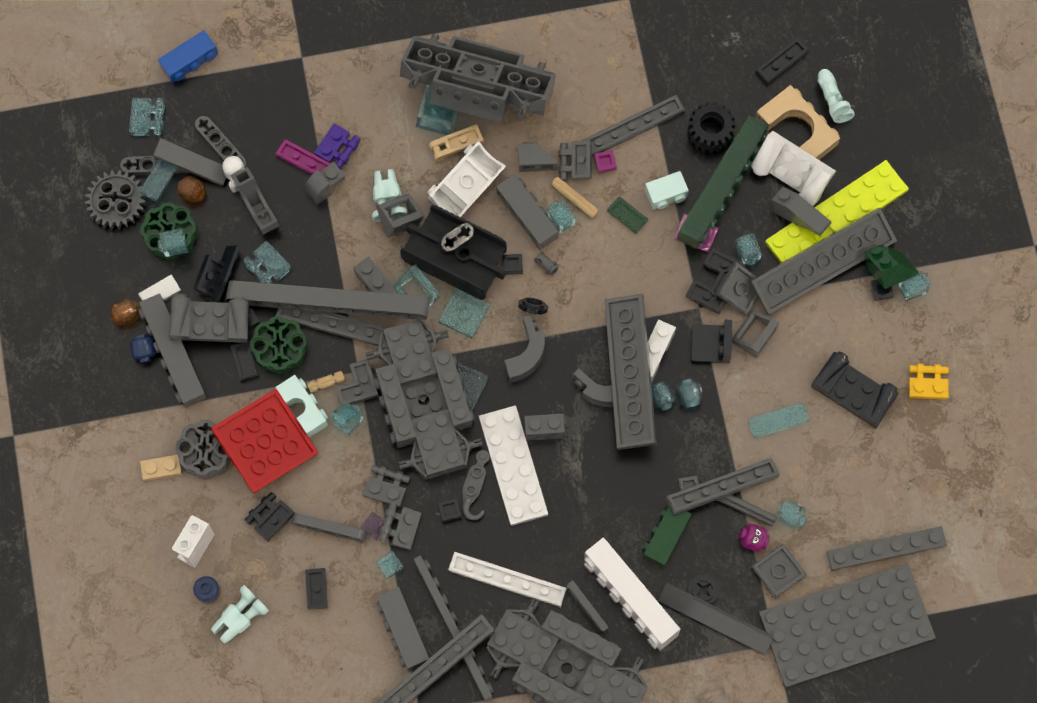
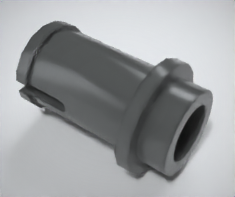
M540 252L534 259L545 270L547 275L550 274L552 276L558 270L557 263L552 262L543 252Z

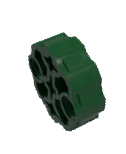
M162 203L157 208H151L145 214L144 223L140 228L141 236L146 243L148 251L153 256L165 258L167 261L177 260L182 255H188L193 250V244L198 238V228L190 211L184 206L179 207L173 203ZM181 216H187L183 221L178 220ZM156 242L161 243L160 246L156 248L152 247V245Z
M275 316L265 323H260L255 328V334L250 341V348L258 366L265 372L270 371L277 375H286L289 371L298 369L304 363V357L308 351V342L296 321ZM278 339H280V342L282 343L280 353L277 348L279 344ZM296 341L303 342V344L300 347L294 346V343ZM258 345H265L263 350H255ZM283 361L282 366L279 367V362Z

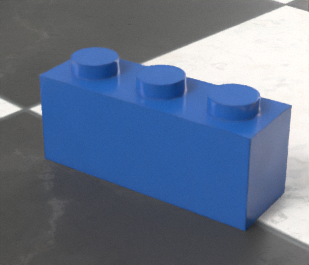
M205 30L159 58L158 62L169 80L174 83L175 81L182 80L191 71L198 70L205 62L212 61L218 55L216 45Z

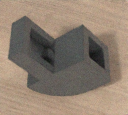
M333 162L319 172L317 170L305 183V191L315 204L318 205L332 195L331 189L343 181L345 175Z

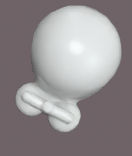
M230 156L224 160L222 168L226 178L230 180V190L235 193L238 190L231 175L245 167L239 157Z

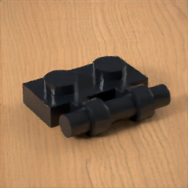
M272 492L266 497L264 496L260 500L261 503L254 510L251 509L248 512L249 515L244 519L248 525L256 520L258 523L253 528L267 542L275 536L295 513L281 499L274 505L272 501L276 498V495ZM266 508H269L270 511L262 518L260 514Z

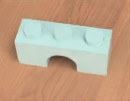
M293 375L275 387L288 407L295 403H301L306 407L304 413L296 419L309 438L328 426L326 421L328 416L323 409L319 410L315 404L318 402L313 394L308 395L305 390L307 386L302 378L298 380Z

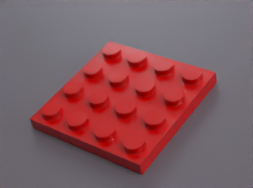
M277 389L210 429L253 494L319 453Z

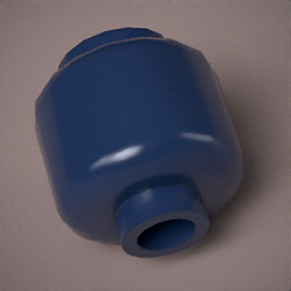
M148 334L134 336V340L130 341L132 358L139 359L140 363L151 361V357L157 353L153 345L155 342L154 338L149 337Z
M204 576L196 580L193 592L200 602L210 604L218 599L220 587L214 578Z

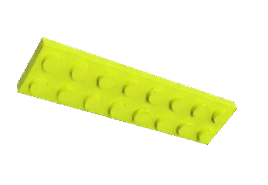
M885 160L815 207L831 221L830 226L821 236L792 222L765 240V244L777 260L782 263L876 208H884L908 192L909 188L887 160Z

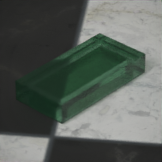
M620 196L607 209L609 214L635 234L648 222L647 217Z

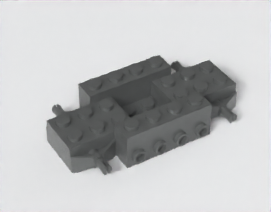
M435 33L432 34L431 39L419 36L412 37L401 60L400 77L411 80L409 83L411 89L412 86L415 89L418 82L432 85L430 104L502 123L506 114L507 106L519 109L517 113L519 118H525L526 112L544 115L553 93L556 78L555 73L544 70L546 67L545 63L539 62L535 68L523 65V54L456 36L452 37L449 45L437 42L439 35L436 34L435 36Z
M415 320L383 329L378 349L365 354L367 361L379 358L387 365L375 369L376 378H373L376 390L380 389L382 395L379 396L380 405L386 408L387 414L384 415L387 426L391 425L392 432L389 433L392 444L396 443L397 448L413 444L411 457L398 462L400 470L410 466L414 467L427 480L465 469L467 467L469 451L472 448L483 445L481 438L467 441L458 432L459 430L472 427L474 415L472 409L469 410L467 404L469 399L466 391H463L462 388L463 380L461 374L456 369L458 364L455 355L452 356L450 348L435 352L438 340L449 338L448 331L436 333L423 321ZM427 396L429 403L427 405L419 404V397Z
M532 599L525 610H506L487 643L486 649L495 662V666L489 675L497 679L499 673L504 668L518 669L512 679V685L515 686L514 689L523 695L525 693L532 695L531 699L537 703H640L648 687L638 671L644 662L642 658L640 659L637 656L630 667H614L621 654V648L618 645L603 639L597 633L588 631L582 625L572 622L564 615L552 610L541 627L534 616V611L539 604L534 599ZM563 664H570L572 672L564 674L561 671V666Z

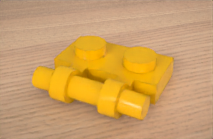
M920 363L909 365V373H916V378H909V398L947 400L949 398L948 379H941V374H948L949 367L941 366V364H934V366H924V364ZM923 373L934 374V378H923Z

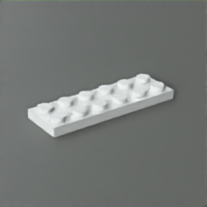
M516 405L480 415V424L510 526L548 516Z

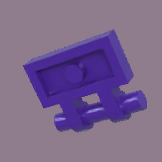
M334 123L315 150L314 155L329 163L336 159L337 162L335 164L341 169L344 164H347L349 161L348 157L352 151L357 149V144L361 139L354 135L352 140H348L350 132ZM344 145L346 148L343 153H338Z

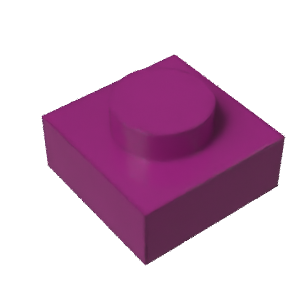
M613 150L594 154L598 174L617 170Z

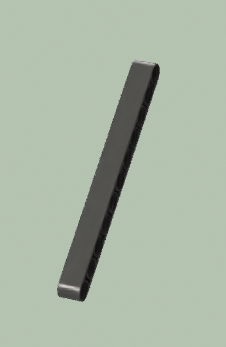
M229 281L225 299L229 303L234 297H244L249 302V306L417 320L427 319L430 304L429 298L417 295L245 281Z

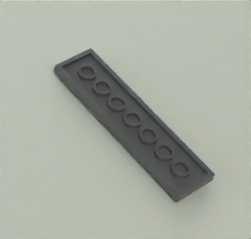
M876 208L750 280V283L766 314H771L865 260V251L879 245L888 247L897 240L881 208Z
M636 294L605 299L617 449L656 445L644 296Z

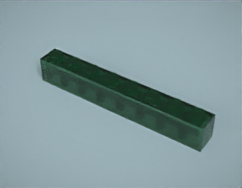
M751 115L747 117L681 226L677 236L678 240L695 249L699 247L700 243H705L708 238L706 233L709 229L713 230L717 222L715 218L718 214L722 215L726 207L724 203L726 200H731L735 192L733 188L735 185H740L744 177L742 173L744 170H749L752 164L751 158L753 156L756 157L761 148L759 147L760 143H764L768 136L767 130L769 125Z

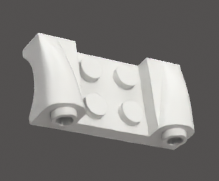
M774 131L768 134L751 164L756 175L766 176L769 173L799 191V195L812 206L820 200L825 187L836 172V170Z
M479 141L474 146L470 144L464 150L466 155L438 186L434 184L427 191L429 194L427 198L434 205L459 217L465 213L506 167L503 163L493 158Z

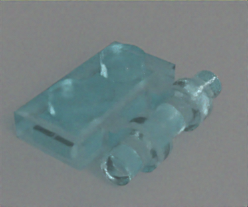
M132 98L130 135L149 136V129H154L155 135H161V129L164 125L162 115L165 112L163 98H157L155 105H151V98ZM151 113H155V120L150 121Z
M268 241L264 242L253 252V255L256 257L255 260L252 261L248 256L243 259L246 268L258 277L257 280L260 283L273 284L270 280L272 276L279 281L292 270L289 263ZM261 264L267 269L264 273L259 268Z

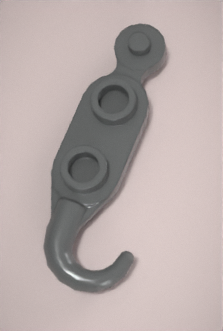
M481 450L476 454L477 463L470 467L462 490V512L469 520H478L485 512L481 510L478 515H472L469 512L470 505L478 498L486 477L484 465L489 461L490 456L485 450Z

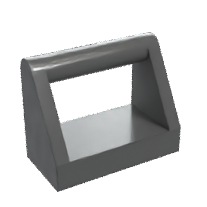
M405 194L379 204L376 207L384 233L388 238L406 231L408 223L418 226L424 217L410 194ZM406 203L409 215L392 221L386 210Z
M752 310L732 338V342L757 358L776 331L779 322ZM757 319L767 326L754 345L742 341L741 339L754 320Z

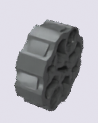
M201 420L199 423L186 426L182 430L180 439L176 441L175 447L179 463L188 474L204 480L216 475H222L228 470V465L231 462L227 454L220 453L222 446L212 431L209 430L207 434L203 432L207 428L211 429V427L216 425L211 420ZM185 445L191 446L188 452L181 451ZM207 445L208 449L205 451V454H203L202 450H204ZM206 465L207 468H205L204 471L201 472L200 469H202L203 466Z

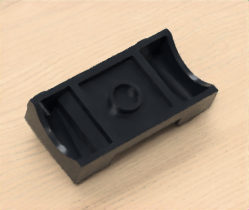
M840 351L838 353L833 352L811 387L876 429L898 397L897 387L891 383L879 385L851 367L846 354Z

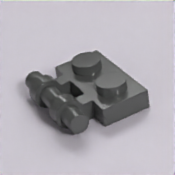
M574 141L572 142V149H568V143H560V150L558 151V157H560L558 173H560V178L563 181H567L568 173H572L573 180L592 179V142ZM572 156V165L568 166V157Z
M373 465L371 472L377 473L378 476L377 479L368 478L363 496L388 505L395 503L400 508L406 493V488L400 487L401 481L409 483L411 476L405 475L404 472L399 470L396 472L387 469V466L381 465V467ZM384 477L395 479L394 483L391 484L383 481Z
M390 503L389 508L386 509L384 514L386 516L384 524L380 527L379 532L381 534L379 540L386 542L388 536L393 537L390 545L409 551L411 550L421 513L402 507L399 514L395 512L397 504ZM393 519L397 520L395 530L391 529Z

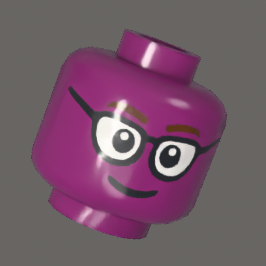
M750 523L746 528L743 527L741 529L739 539H741V545L744 548L759 552L768 545L770 536L765 528Z

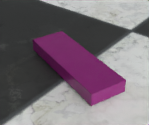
M284 139L275 154L276 157L310 175L314 174L317 170L319 172L331 164Z

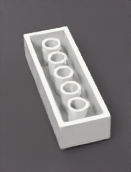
M604 537L585 552V567L590 573L594 571L598 576L597 581L603 588L607 587L611 592L609 594L615 603L619 602L623 606L622 611L628 618L632 617L636 622L634 624L640 633L644 632L649 637L647 641L654 649L657 647L661 651L678 637L680 632L678 625Z

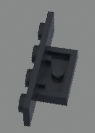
M238 245L226 246L221 261L212 255H205L193 290L206 296V302H220L225 292L228 278L231 276L232 267L238 257L240 248Z

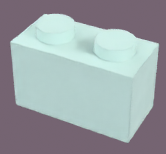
M681 171L645 183V193L653 210L656 208L664 209L673 202H683L688 197L689 190Z

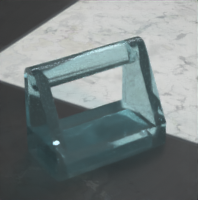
M416 264L393 285L399 294L408 295L401 286L413 278L428 295L427 298L430 299L429 306L440 298L439 291Z

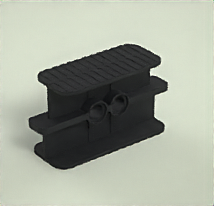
M431 205L430 212L421 228L408 223L406 231L411 236L405 247L401 248L400 255L404 262L480 300H485L486 293L495 277L503 280L506 276V272L496 265L503 253H506L507 243L496 234L470 221H466L437 205ZM467 223L474 227V237L457 250L449 252L442 248V238L459 225ZM464 227L462 229L463 233L460 234L459 237H462L463 235L467 237L469 236L470 228L466 229ZM448 238L447 244L453 247V242L456 241L457 238H454L453 240ZM462 253L469 254L467 258H461L459 255Z

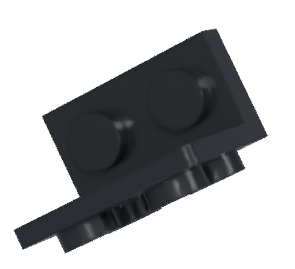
M724 320L723 325L693 324L691 361L730 363L732 320Z

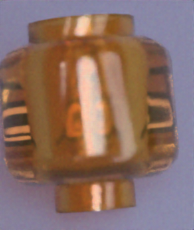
M187 176L179 181L178 195L190 203H197L205 197V185L193 176Z
M124 298L112 305L110 316L115 324L126 326L137 320L138 309L140 308L136 301L132 302L129 298Z

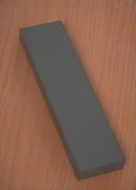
M159 139L153 157L220 186L224 185L226 176L222 164L164 139Z

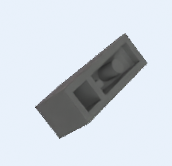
M782 187L772 199L775 214L819 236L831 224L827 217L799 194L785 187Z

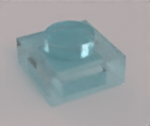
M393 551L376 562L387 579L404 568Z

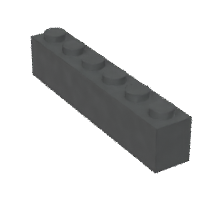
M159 293L140 301L141 309H138L142 320L146 319L149 324L145 327L149 336H154L156 340L153 345L156 352H161L163 359H160L164 370L168 369L171 374L167 377L171 386H176L178 390L175 395L179 404L183 403L185 408L207 399L182 341L169 339L170 314L161 294Z

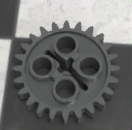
M111 170L109 176L106 172H104V178L97 176L98 182L92 181L93 188H87L91 194H85L88 200L85 202V205L88 207L86 210L88 214L91 213V219H96L97 225L102 222L103 228H106L109 224L111 230H113L115 225L120 230L121 224H124L127 228L129 221L135 224L133 218L140 219L141 217L138 212H144L142 206L147 205L146 201L143 200L147 196L143 193L145 189L141 186L140 180L136 181L135 175L130 177L128 172L122 175L121 170L118 171L117 175ZM106 188H112L110 192H104ZM125 190H131L129 194H123ZM104 205H109L108 209L101 210ZM128 207L125 212H119L121 208Z

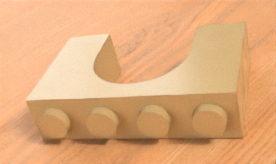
M791 85L756 113L755 119L767 132L788 117H798L805 120L811 127L812 137L799 148L818 160L838 146L840 140L838 132L834 128L831 129L827 125L826 119L822 115H818L814 111L813 105L810 102H806L802 98L801 92L796 88L794 89Z

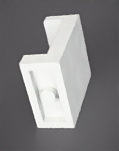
M192 515L173 545L172 550L179 553L177 557L179 560L195 568L215 534L208 523Z

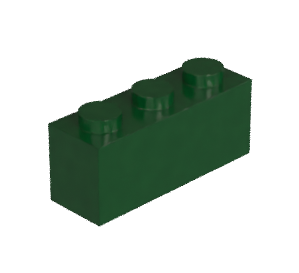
M664 507L660 518H662L660 524H655L651 535H653L651 541H646L642 552H644L643 559L664 569L692 514L685 511L673 515L670 507Z

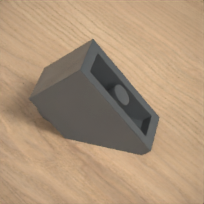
M533 142L518 144L519 172L557 171V160L539 144Z

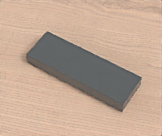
M572 580L568 583L567 590L600 634L604 635L608 632L609 627L575 582Z

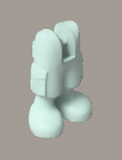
M827 69L820 70L818 73V83L823 90L825 100L828 102L829 113L833 121L836 123L849 121L855 115L850 103L842 101L843 98L838 90L833 74Z
M388 169V179L382 180L380 170L375 171L374 201L379 205L400 197L401 190L394 170ZM398 205L391 208L392 221L407 215V210L404 207ZM375 210L372 213V219L375 222H381L378 211Z
M245 585L240 588L242 596L240 601L236 605L230 604L211 628L214 634L220 632L225 626L229 628L220 638L224 644L232 640L238 633L240 634L251 625L249 620L259 614L265 615L269 611ZM252 602H254V603L252 604V607H251L245 614H241V612H242L249 604H251Z

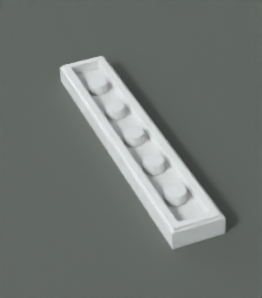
M454 552L448 569L449 572L561 608L567 590L565 587Z

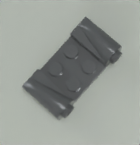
M176 294L175 297L171 298L169 339L247 343L249 302L244 297H234L229 303L195 302L187 298L185 294Z

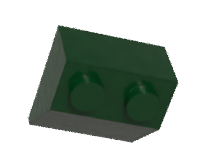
M879 245L864 252L869 272L884 289L919 274L918 270L900 251Z

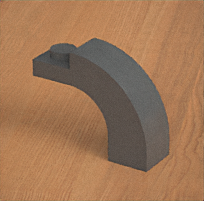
M246 167L232 174L233 182L262 234L279 227L280 225L266 203L249 168Z
M531 315L523 316V323L529 340L527 349L519 356L504 360L510 383L522 380L532 374L541 363L544 355V331H538L537 322L532 320Z
M580 369L574 373L575 385L580 389H585L582 392V397L585 400L598 406L613 407L612 385H599Z

